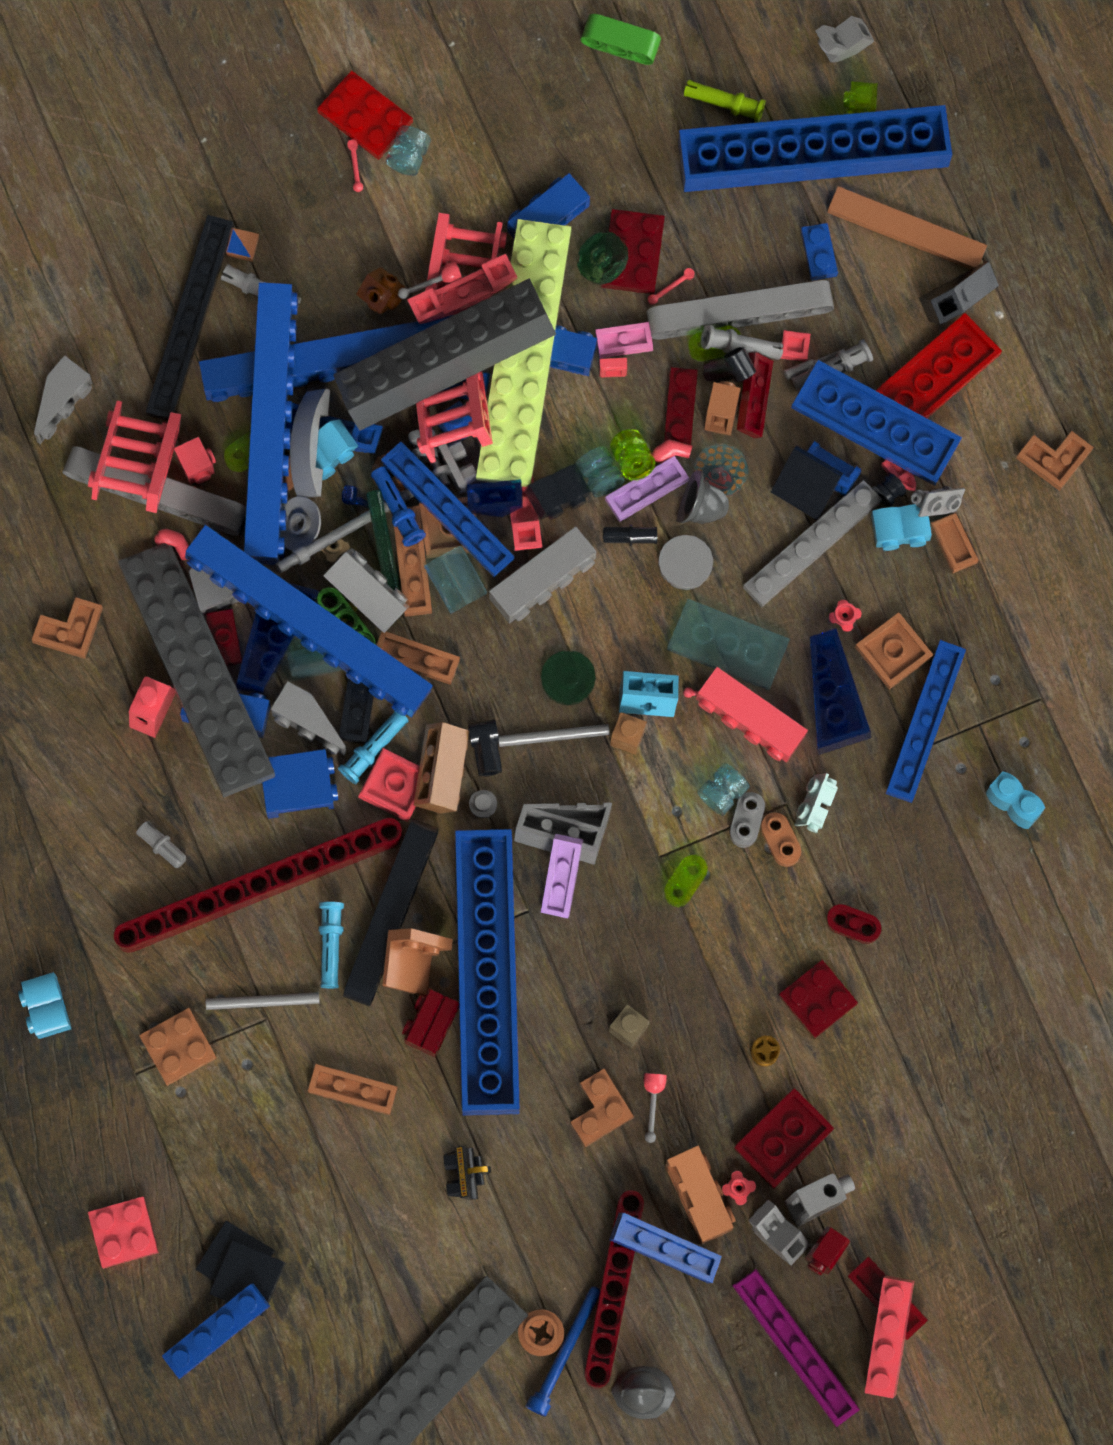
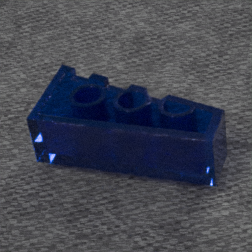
M289 583L314 602L317 601L320 591ZM256 613L236 688L263 695L296 636L293 634L291 636L286 635L278 628V623L271 618L266 620Z
M837 629L811 636L810 647L817 749L819 755L871 739L872 736Z

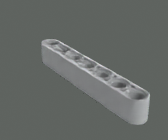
M820 280L655 306L647 310V318L652 339L660 340L699 334L703 332L704 327L708 324L712 325L714 329L724 330L825 314L834 309L829 281Z
M73 446L62 473L71 479L88 484L91 471L96 472L101 454ZM106 467L104 474L105 477L143 485L151 483L148 475ZM166 478L158 509L204 526L207 525L212 529L238 536L246 517L247 507L235 501ZM104 487L100 488L144 505L147 503V499H142L141 495Z

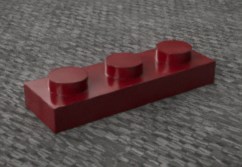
M757 352L748 353L756 369V373L743 382L736 430L755 439L763 437L774 361Z
M671 367L664 441L673 440L691 445L698 370Z
M868 1256L848 1277L878 1308L883 1277L887 1275ZM912 1301L905 1336L906 1340L928 1321L927 1317Z

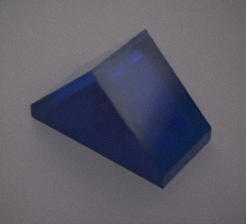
M521 479L467 485L468 510L474 514L502 518L522 508Z

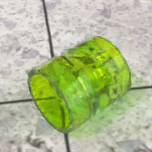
M623 430L611 440V452L626 479L640 480L653 471L655 459L643 435L638 430Z

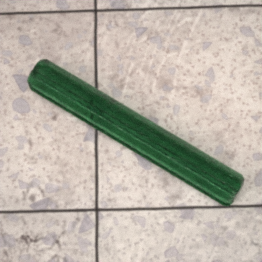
M380 490L369 491L366 496L381 573L388 580L386 583L393 590L398 589L400 591L382 494Z

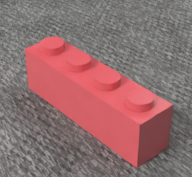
M718 667L713 671L696 697V700L699 701L698 705L703 710L711 714L712 712L722 717L721 721L731 729L738 728L745 733L744 737L754 745L761 744L768 749L766 751L767 754L777 761L782 759L787 763L808 732L806 728Z
M892 1276L883 1277L865 1387L866 1394L888 1398L896 1396L914 1280Z

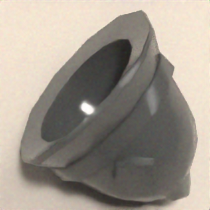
M697 469L691 475L684 492L676 522L683 524L691 521L693 523L705 524L725 517L728 512L729 499L720 489L710 485L704 479L703 471Z
M648 1366L629 1369L618 1377L611 1391L619 1408L629 1416L642 1420L657 1418L667 1411L676 1394L670 1378L658 1368Z

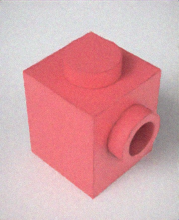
M199 437L174 448L176 458L190 485L195 482L197 484L203 483L215 473L213 464L216 463L215 457L210 448H204Z

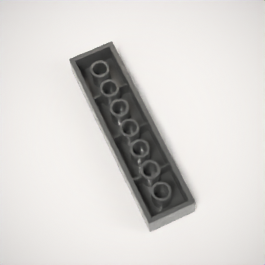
M529 278L333 374L349 414L359 431L556 335V332Z

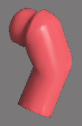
M666 440L653 450L652 458L659 464L675 455L689 459L692 445Z
M167 528L159 530L158 534L154 537L155 543L157 545L165 543L175 547L181 560H187L185 554L189 544L183 534Z

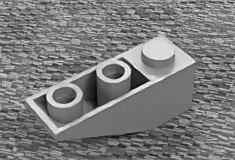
M66 356L58 362L46 378L34 431L35 438L39 444L44 439L48 440L54 435L57 430L56 425L62 419H67L72 414L75 403L80 398L84 399L92 389L91 385L93 383L90 374Z
M287 681L271 708L272 716L275 717L274 721L284 728L291 726L299 730L298 734L310 742L313 739L323 744L322 748L331 754L336 755L339 752L345 756V744L312 694Z

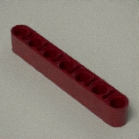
M628 1190L620 1196L614 1225L619 1213H626L641 1220L644 1200L638 1192ZM627 1198H634L638 1202L639 1208L634 1212H628L623 1207V1201ZM610 1241L584 1373L586 1384L593 1389L604 1388L611 1377L635 1251L613 1241ZM616 1254L624 1255L628 1260L627 1266L622 1269L616 1268L612 1264V1257ZM611 1282L619 1283L622 1287L621 1295L617 1297L610 1296L606 1291V1286ZM604 1311H612L616 1314L617 1321L615 1324L607 1326L602 1323L600 1319L601 1314ZM600 1339H606L611 1344V1351L607 1354H600L595 1349V1343ZM593 1368H601L605 1371L606 1378L603 1382L595 1383L590 1379L589 1373Z

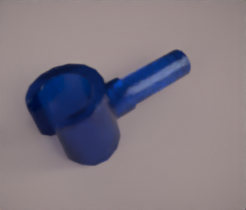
M344 486L342 501L345 504H358L369 509L377 506V504L357 497V487Z

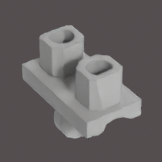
M461 441L449 445L443 444L438 446V454L444 465L442 466L439 459H436V462L431 463L435 469L432 473L445 486L450 484L447 477L449 475L458 494L466 492V486L476 480L477 472L472 463L458 468L456 461L467 457Z

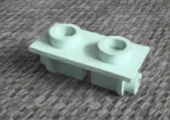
M829 774L814 775L808 782L806 787L807 795L796 812L797 820L795 826L808 825L807 829L814 833H817L818 829H822L828 810L820 807V805L823 803L831 806L838 789L836 786L837 781L828 778Z

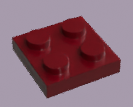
M823 959L779 994L780 999L813 1039H816L858 1005L857 1000Z

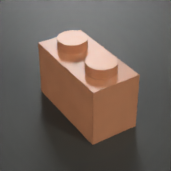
M727 381L713 383L704 430L731 436L740 394V388L735 387V384Z

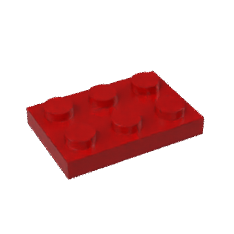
M353 71L343 79L317 108L320 115L348 137L356 140L362 148L378 160L413 123V118Z

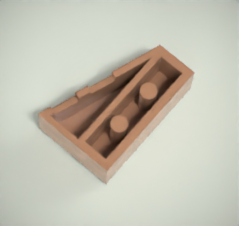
M699 1145L668 1159L665 1169L700 1244H705L731 1232L734 1228L732 1223L736 1222L730 1207L724 1206L721 1196H723L722 1189L718 1181L713 1180L709 1171L711 1166L705 1154L702 1155Z

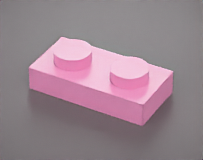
M649 322L595 330L599 358L653 351Z

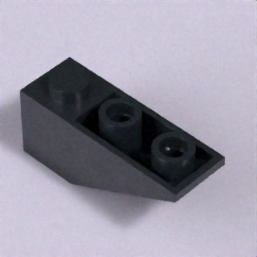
M989 261L920 296L919 300L928 321L941 325L964 313L997 288L999 284Z

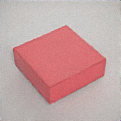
M784 330L783 348H781L783 349V354L780 359L807 361L811 334Z
M627 358L600 359L599 376L601 378L627 376Z

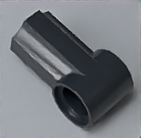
M742 346L728 352L724 356L705 362L702 374L706 381L712 383L732 379L734 382H740L755 374L756 369L745 347Z
M496 720L468 723L471 748H474L478 776L488 777L502 773L497 745L499 738Z

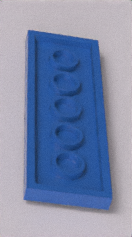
M820 360L815 364L791 407L934 486L937 484L962 439L957 434Z

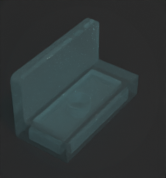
M462 546L445 553L424 566L450 614L487 594V590Z
M307 649L287 653L293 681L343 671V669L339 666L334 668L323 660L324 656L316 650L311 652Z

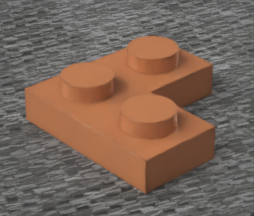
M1071 431L1056 451L1033 435L1016 459L1060 491L1094 447L1073 431Z
M76 597L67 623L40 615L32 642L85 659L103 610L102 605Z
M605 1069L580 1083L581 1088L594 1108L574 1119L570 1124L584 1147H587L632 1120L634 1116Z

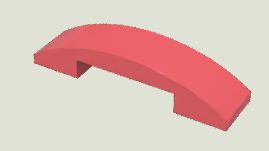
M501 255L482 264V269L433 291L431 288L407 299L418 323L423 324L462 311L492 296L515 281L517 275L507 255Z
M506 484L515 551L542 548L538 515L525 494V490L528 487Z

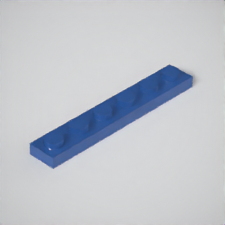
M402 442L397 444L381 459V463L493 577L514 560V555Z
M940 640L887 788V795L910 803L913 802L966 649Z

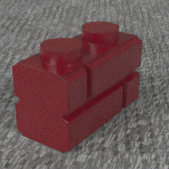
M428 989L426 995L420 994L414 1007L415 1010H418L414 1021L408 1019L402 1035L406 1036L404 1039L405 1044L436 1058L460 1004L431 989Z

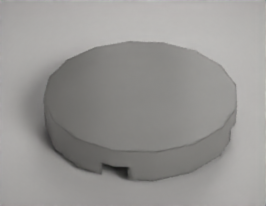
M681 535L665 543L660 551L658 566L661 576L671 586L677 589L689 590L698 588L710 576L713 557L710 548L704 541L695 536Z

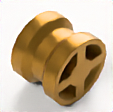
M764 1035L757 1038L751 1048L752 1060L762 1067L773 1065L780 1054L779 1042L771 1036Z

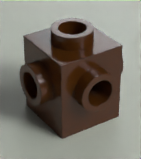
M380 267L367 274L356 295L365 301L370 309L382 314L389 309L394 310L400 304L402 298L398 296V291L401 288H405V286L398 281L396 276Z

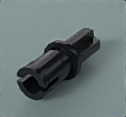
M632 524L629 527H604L603 542L629 543V546H632V543L657 544V527H633Z

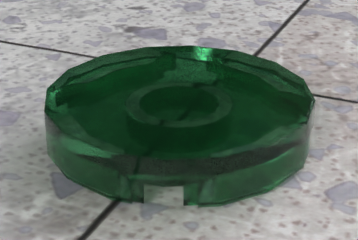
M599 232L592 235L584 242L579 251L580 258L579 262L577 261V267L580 274L593 284L602 285L615 280L623 272L628 261V248L625 241L613 232Z
M557 652L549 657L543 665L541 674L542 688L548 698L557 704L566 706L579 704L586 700L594 690L596 681L594 666L580 652Z

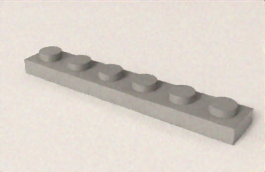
M863 480L744 584L743 589L762 608L882 502V498Z

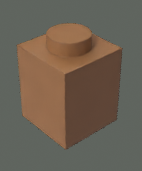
M620 712L611 736L610 746L636 755L646 730L647 721Z

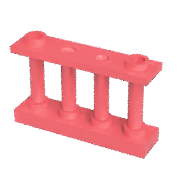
M439 213L427 281L440 276L442 266L455 261L458 265L482 268V264L499 257L500 248L505 249L507 233L503 232V222H497L496 233L455 228L454 224H450L449 214ZM452 238L493 244L491 259L451 253L450 249H446L447 240L452 241ZM440 281L426 287L425 291L431 288L435 291L448 284Z
M483 371L467 378L463 385L438 392L416 403L420 438H417V444L421 454L425 453L430 463L436 462L434 447L472 436L473 438H478L482 447L493 444ZM465 395L469 397L466 405L430 416V406ZM468 415L472 417V421L467 426L435 436L432 435L433 426Z
M117 401L114 411L109 410L106 426L109 429L96 472L91 471L88 487L92 488L91 499L97 500L100 488L104 487L141 495L142 499H147L146 511L157 513L179 435L181 414L170 412L168 423H153L121 416L122 402ZM120 426L157 434L163 440L162 443L152 444L119 437L116 434ZM114 446L154 455L157 461L156 463L151 462L150 465L113 457L110 454ZM106 467L148 475L151 483L143 485L105 477L104 474Z

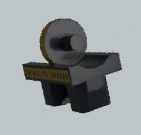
M457 1146L455 1147L456 1151L443 1156L446 1170L458 1169V1180L447 1181V1195L467 1200L478 1199L477 1186L485 1185L484 1175L492 1173L491 1167L482 1165L481 1156L474 1157L473 1148Z

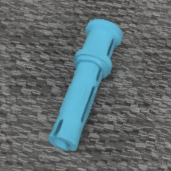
M394 711L363 747H356L354 755L344 765L338 767L341 774L353 784H357L359 782L358 778L368 767L375 765V757L403 726L409 722L408 718Z
M321 902L319 903V908L322 909L321 926L318 927V931L322 935L320 987L335 989L339 988V936L344 932V927L341 926V910L344 909V903Z

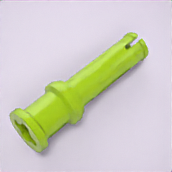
M688 80V86L684 90L685 97L731 110L734 116L742 115L754 119L756 123L760 122L766 100L761 99L758 101L745 97L744 93L741 92L734 95Z

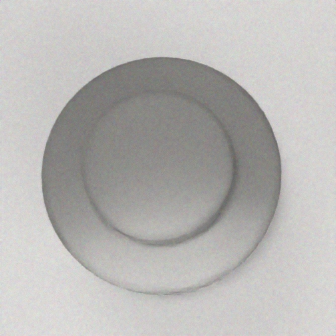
M480 790L471 796L469 807L476 817L487 818L496 811L497 800L491 792Z

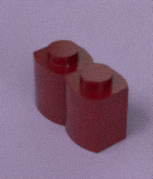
M826 1226L805 1257V1260L808 1262L807 1268L819 1276L823 1273L829 1275L850 1244L849 1239L833 1228Z

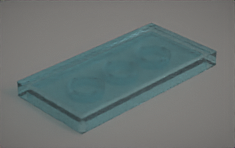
M687 599L667 650L713 669L718 667L728 675L770 690L790 639Z

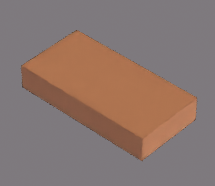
M956 512L931 522L930 527L952 573L978 563L979 560Z

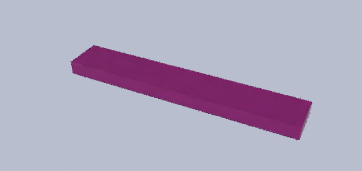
M756 1269L732 1286L835 1427H838L860 1410Z

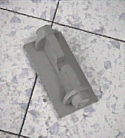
M945 486L942 489L931 490V492L928 490H916L912 494L911 500L921 508L918 514L919 517L955 513L961 505L965 488L952 489L949 486Z

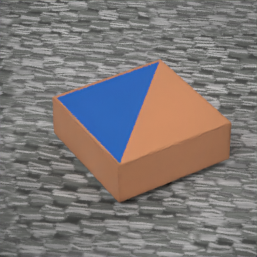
M232 228L226 255L253 262L259 234Z

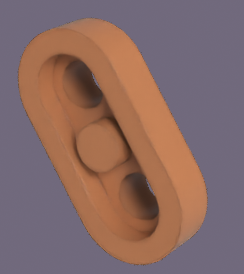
M775 812L766 815L761 824V833L774 860L784 867L795 865L801 856V846L787 818ZM777 822L780 824V829L773 830L770 824ZM784 847H790L793 853L791 855H785L782 849Z

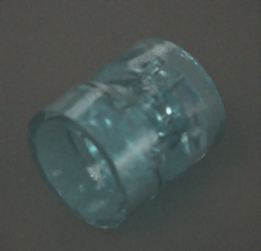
M401 126L394 139L395 145L388 153L386 163L399 173L415 176L420 170L423 161L421 156L426 155L431 138L417 128Z
M605 446L589 451L576 462L582 477L589 479L587 485L596 498L614 491L625 481L618 466H612L614 459Z
M723 763L714 772L713 781L707 780L697 791L703 802L721 816H724L732 808L734 798L740 799L750 788L746 779L726 763Z

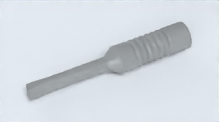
M838 351L817 360L810 359L784 370V375L787 380H790L792 377H796L814 368L818 360L824 363L836 357Z

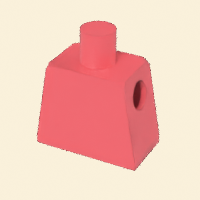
M145 676L129 709V727L156 738L176 694L175 689Z

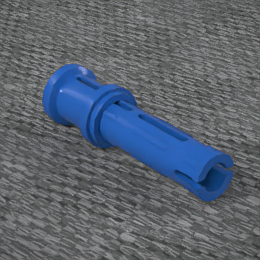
M382 466L375 469L371 473V477L374 479L393 515L392 524L394 527H398L403 537V545L408 547L419 543L425 538L426 533L424 530H420L415 520L416 515L414 511L408 509L387 468Z

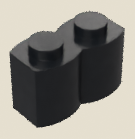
M575 464L533 482L525 490V494L540 520L547 517L553 520L564 513L563 509L572 507L574 510L581 507L587 502L586 498L591 493Z

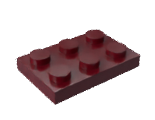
M612 209L601 288L655 294L665 216Z
M794 1088L734 1147V1150L775 1189L835 1128Z

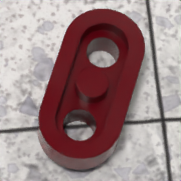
M838 904L833 906L826 917L827 926L832 932L863 944L875 942L881 934V923L875 916L847 905ZM842 916L845 919V923L842 925L837 924L835 918ZM869 926L872 932L866 935L862 932L861 928Z

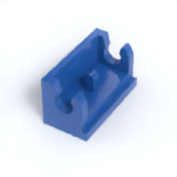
M814 441L807 452L844 473L835 491L846 496L861 474V468L857 466L854 468L819 447V443Z

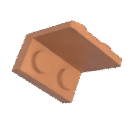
M412 928L388 930L383 986L416 995H426L429 987L432 955L437 956L440 954V951L452 950L453 939Z

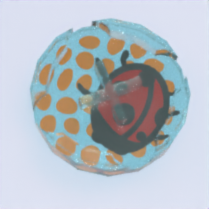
M724 443L715 444V446L703 449L696 458L694 472L697 469L703 471L704 479L710 485L720 489L727 497L741 490L746 483L748 475V465L742 452L734 446Z

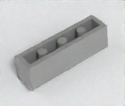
M574 527L489 591V599L509 624L515 619L521 621L530 613L529 609L537 603L542 605L552 596L551 592L558 587L563 589L569 585L574 579L572 576L580 570L582 573L589 570L595 564L596 550L580 530Z

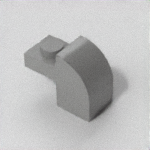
M854 16L849 17L835 28L822 25L815 30L819 37L818 44L826 53L830 62H839L847 59L874 42L863 19Z
M769 1200L762 1207L758 1208L748 1220L753 1226L751 1229L790 1265L810 1246L802 1232L788 1222L776 1205Z

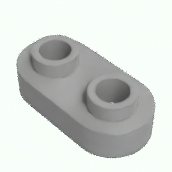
M747 792L739 798L733 817L730 839L733 844L741 848L750 847L755 843L761 825L765 802L755 792ZM752 801L756 804V808L750 810L746 807V803ZM747 828L749 834L742 836L739 833V829Z

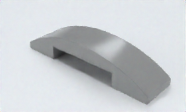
M329 389L306 392L295 415L290 442V465L297 497H321L323 470L316 468L320 418L328 417Z

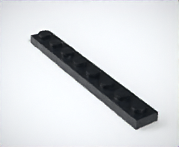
M207 215L146 409L147 416L168 421L170 412L176 413L225 257L232 228H234L233 221Z

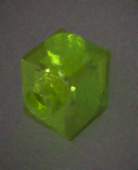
M851 81L849 91H844L843 107H848L847 114L875 112L878 83Z

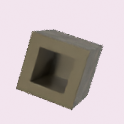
M626 1005L611 1024L609 1033L632 1049L648 1029L650 1021L629 1005Z

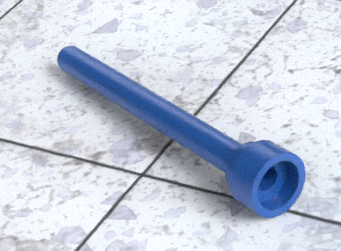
M594 1286L589 1289L539 1392H535L534 1396H530L525 1405L529 1410L546 1417L551 1407L549 1405L551 1401L549 1396L600 1295L598 1287Z

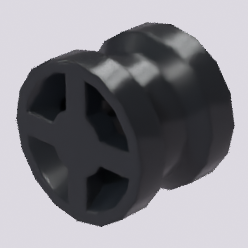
M890 472L884 476V480L881 483H876L872 487L882 498V503L887 507H891L895 504L897 497H902L907 492L903 483Z

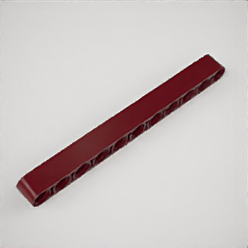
M393 818L382 819L122 923L114 931V940L121 951L126 953L135 952L396 847L402 840L401 825ZM394 828L397 834L395 837L387 839L382 836L384 829ZM360 838H367L371 841V845L366 849H359L356 846V842ZM336 848L345 851L343 858L338 860L331 858L330 853ZM308 859H316L319 865L314 870H307L304 868V863ZM283 869H289L293 872V875L289 880L283 881L277 877L278 873ZM259 879L267 883L262 891H255L251 888L253 882ZM230 890L240 892L239 899L234 902L226 900L225 896ZM209 900L214 903L213 909L209 912L199 910V906L203 901ZM178 911H185L188 913V916L184 922L177 923L173 921L174 914ZM154 921L161 923V929L157 933L147 932L149 923ZM125 932L135 934V938L130 944L120 942L121 936Z

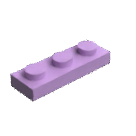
M673 456L607 495L605 501L618 521L621 522L689 481V477L676 457Z
M555 834L541 913L563 918L569 917L583 844L582 839Z

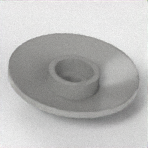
M298 496L288 500L287 504L282 506V510H286L287 520L286 531H281L280 537L284 538L285 548L293 551L301 545L305 547L316 540L321 527V515L315 502L307 497Z

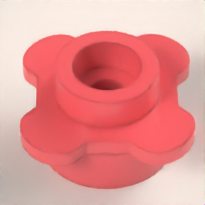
M840 600L837 603L836 610L829 614V621L837 623L842 627L843 631L849 632L853 629V623L861 618L862 613L859 608H855L847 600ZM847 614L848 617L844 618L842 615Z
M735 1171L731 1174L729 1183L723 1185L722 1192L725 1196H730V1198L735 1200L737 1205H744L750 1192L755 1191L756 1184L754 1181H748L744 1178L742 1172ZM741 1186L742 1189L738 1191L736 1187Z

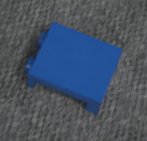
M326 749L268 757L275 772L274 778L262 782L268 819L278 818L280 813L321 807H328L329 810L334 809L333 801H338L339 799L337 785L330 782V774H335L333 757L327 758Z

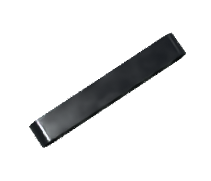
M415 819L411 820L346 984L343 997L369 1007L371 1006L384 974L388 930L402 928L436 841L439 828Z

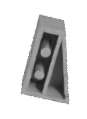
M353 548L346 551L324 575L332 585L383 633L409 608L406 604L408 599L398 589L393 590L386 583L388 580L379 571H374L367 564V560L359 552L354 551Z
M559 803L524 804L516 827L514 841L551 852L555 834L582 839L580 861L595 865L610 817L612 803H603V805L577 803V805L559 806Z

